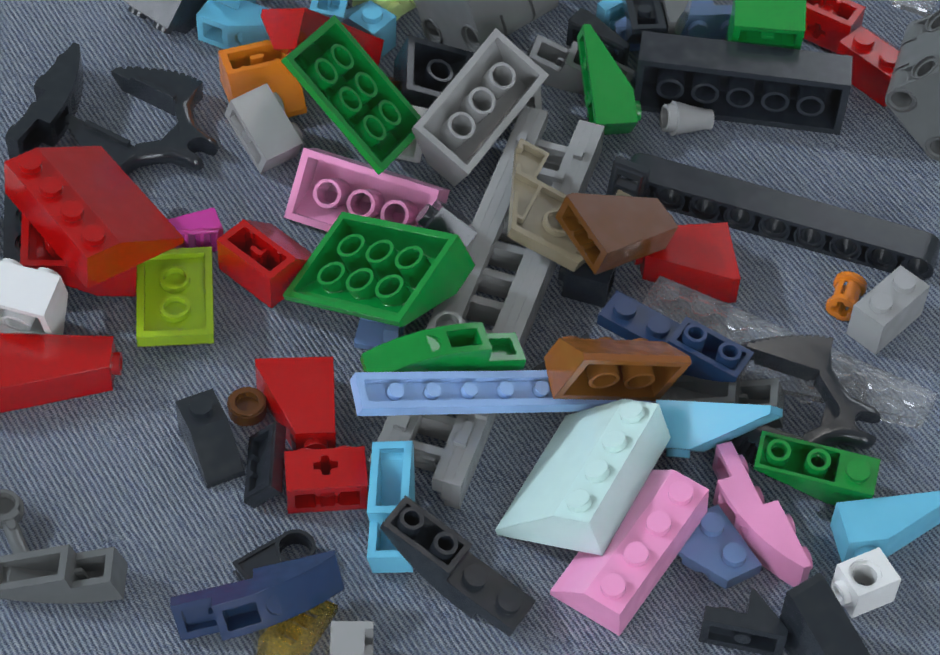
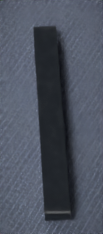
M645 153L634 154L630 159V162L650 169L646 197L658 198L666 210L712 223L728 222V226L733 229L892 273L900 265L921 280H927L934 273L940 252V240L932 233ZM624 176L622 177V178L627 179V180H629V181L638 183V182L635 181V180L629 179V178L624 177Z

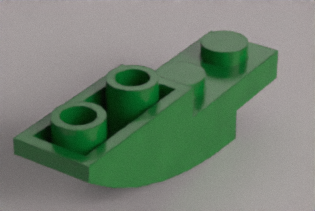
M482 322L440 326L398 337L362 353L360 361L364 372L513 371L524 369L526 357L516 332L486 333Z

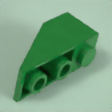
M762 430L753 469L826 504L836 506V502L873 498L881 459Z

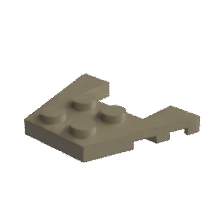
M520 138L514 150L507 237L575 272L586 261L555 218L566 194L537 179L550 153ZM619 189L616 193V196H631Z

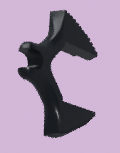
M128 66L126 69L118 67L111 71L112 76L122 91L176 117V125L162 140L137 143L133 146L130 140L89 120L84 122L70 114L65 116L67 129L79 146H102L127 175L139 167L156 164H175L192 171H198L204 167V163L195 154L196 152H203L211 156H215L218 152L217 141L202 132L194 118L193 109L203 98V81H197V78H192L190 75L186 76L185 73L179 74L178 71L171 72V70L164 71V69L157 70V68L150 69L148 67L143 69L135 66V68Z
M811 335L775 336L746 341L740 344L754 352L751 359L754 361L753 364L806 381L810 379L815 380L813 385L825 402L820 426L804 433L802 437L763 425L730 440L738 455L742 454L747 464H752V468H754L762 430L829 447L845 445L868 449L875 444L876 438L860 430L856 426L855 421L879 423L881 421V414L877 408L852 397L839 381L832 369L831 349L833 337L825 338L824 335L822 337H819V335H814L813 337Z

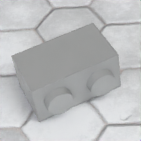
M267 83L230 100L224 114L260 174L296 157L303 145V137L299 127L294 122H290L284 112L285 108L282 99L277 93L272 92Z
M900 265L854 304L846 334L876 355L922 314L930 285Z

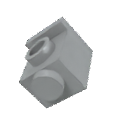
M331 621L330 655H373L374 621Z

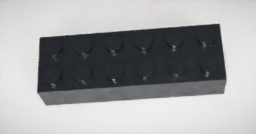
M642 31L634 96L635 100L640 101L641 111L660 113L664 104L677 101L704 109H712L714 120L840 135L852 83L853 56Z

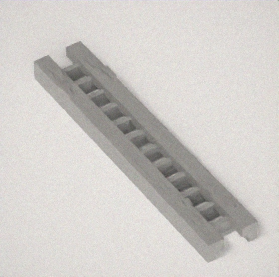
M524 106L521 109L472 222V226L478 233L466 249L474 261L475 267L457 294L435 307L429 323L440 312L453 311L464 320L466 318L494 326L493 331L485 329L486 333L516 332L523 350L557 263L529 248H522L498 241L523 246L507 237L514 150L520 138L547 151L550 154L537 179L566 195L570 193H585L602 152L605 126L579 120L569 145L564 146L541 140L548 123V111ZM489 264L516 272V275L489 269L487 266ZM479 291L505 298V301L503 303L476 295V292ZM498 413L458 414L457 418L447 415L388 416L377 442L413 441L414 467L434 472L432 490L441 492V499H445L444 505L460 509ZM419 433L447 441L445 448H440L414 439L416 434ZM370 456V458H369V478H370L371 456Z

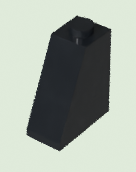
M820 572L786 592L779 619L788 629L784 648L790 655H870L828 582Z

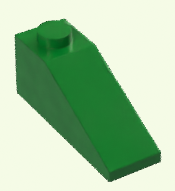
M583 24L577 36L588 122L605 126L604 135L631 133L638 121L641 120L640 101L635 100L633 87L591 24Z

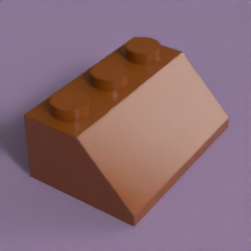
M565 336L559 338L544 356L553 399L656 401V399L659 400L692 364L689 355L664 341H648L645 338L614 340L612 337L580 339L577 336Z

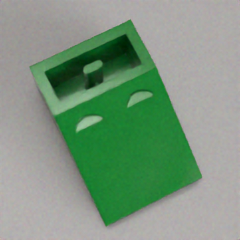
M734 0L725 41L800 50L805 34L806 0Z

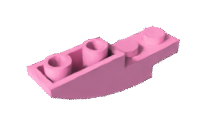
M732 441L718 444L712 469L718 479L713 499L714 506L717 504L720 506L764 568L792 587L799 585L808 579L810 570L813 568V561L806 546L802 547L796 536L793 518L790 514H785L778 500L765 503L760 487L754 486L749 477V468L745 457L742 454L738 455Z

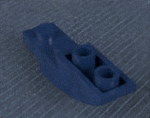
M618 290L598 314L596 324L626 340L645 338L648 341H664L691 358L692 364L683 374L700 379L736 382L754 355L753 351L687 316L680 324Z
M335 550L255 568L253 569V578L171 597L170 608L181 641L220 632L222 641L268 628L304 613L344 590L345 584Z

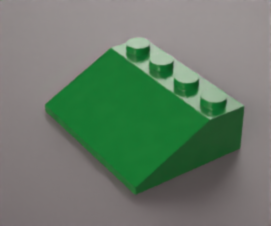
M335 15L281 60L378 175L415 139L412 128L421 116Z
M341 212L284 292L283 297L291 302L404 327L457 294L475 267V263L457 234Z

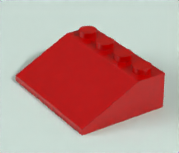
M102 146L37 147L4 161L5 194L87 289L184 243V237Z

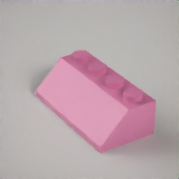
M303 148L284 218L327 232L341 212L416 226L418 224L415 222L416 217L423 207L427 204L432 206L436 199L446 204L450 190L388 170H384L378 175L369 164L318 148Z
M652 470L603 556L579 551L550 590V595L620 636L707 513L709 489L676 470Z

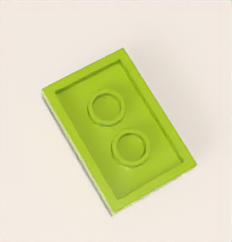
M212 247L173 248L137 265V347L214 343Z

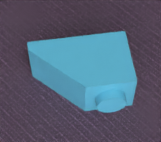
M371 0L346 9L343 20L344 24L384 40L381 58L396 46V15Z

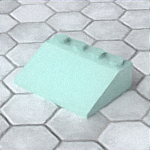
M620 399L566 415L496 527L497 535L603 556L671 438L660 405L637 400Z

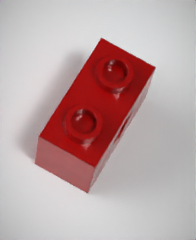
M806 0V25L803 39L837 53L839 41L862 26L866 7L851 0Z
M345 445L337 448H301L294 451H284L288 514L367 509L368 479L365 446L351 447Z

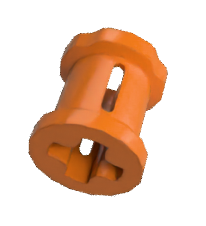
M844 271L838 273L834 278L833 287L835 290L826 302V311L837 320L850 321L853 306L866 292L867 282L861 275L855 272Z

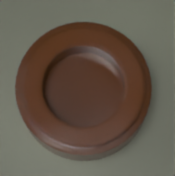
M242 387L233 391L227 400L229 418L240 426H253L260 423L267 413L265 395L253 387Z

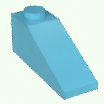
M656 399V404L660 405L671 436L665 447L666 457L689 459L690 451L705 452L716 447L718 444L730 441L783 416L782 408L771 405Z
M940 491L836 502L830 527L841 562L878 547L888 557L940 524Z

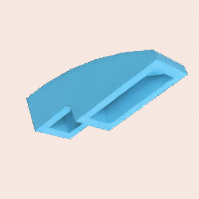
M413 441L372 442L367 515L370 521L367 560L372 573L413 572V567L400 554L380 528L405 495L415 502Z

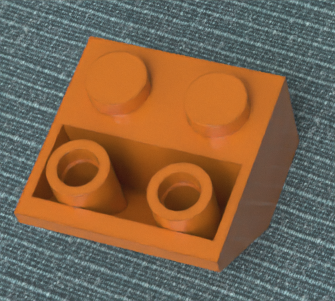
M270 39L218 51L220 81L229 102L267 83L272 92L277 93L282 99L285 108L284 112L287 117L307 113L302 85L281 62L287 54L274 50Z

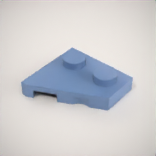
M718 504L708 508L700 524L678 553V556L682 558L681 564L695 572L704 573L710 581L724 589L759 574L762 567L758 558Z

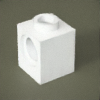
M880 547L837 564L831 589L841 606H844L850 617L854 618L893 602L901 578Z

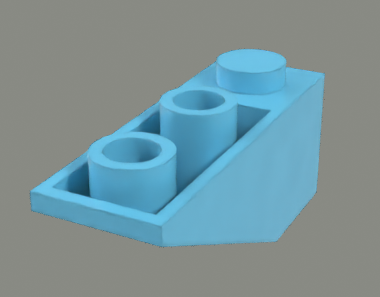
M207 0L196 14L198 40L222 49L269 40L270 38L261 18L262 9L269 8L247 0H241L238 10H235L216 1Z

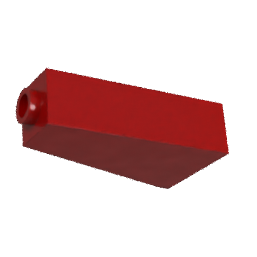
M0 333V413L113 391L115 375L122 374L123 366L122 352H116L114 336Z

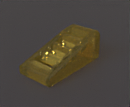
M326 600L308 610V612L318 616L316 619L301 613L291 619L268 627L258 638L257 655H309L338 612V605ZM293 622H295V623H297V624H299V625H301V626H303V627H305V628H302V627H300V626L294 624Z

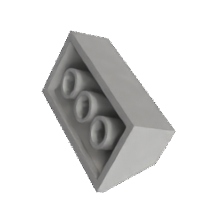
M497 28L493 30L412 128V132L427 164L454 187L470 174L549 76L547 72Z

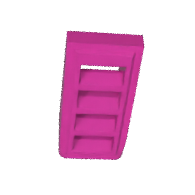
M214 207L168 219L184 237V243L175 248L212 247V252L217 251L216 240L223 235V227Z

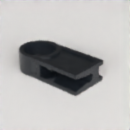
M300 529L286 531L232 562L236 569L233 571V574L239 581L253 578V569L289 561L290 559L285 558L281 552L292 544L306 546L310 550L307 556L315 555L316 542L313 536L306 531Z

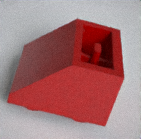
M243 219L216 240L219 269L271 309L284 299V292L312 254L273 224Z

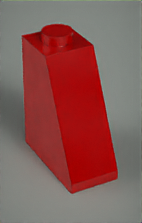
M728 222L677 225L678 228L665 249L633 261L634 265H640L643 280L727 303H736L741 278Z
M333 356L255 358L257 389L265 395L267 407L275 421L286 427V439L292 450L301 448H336Z

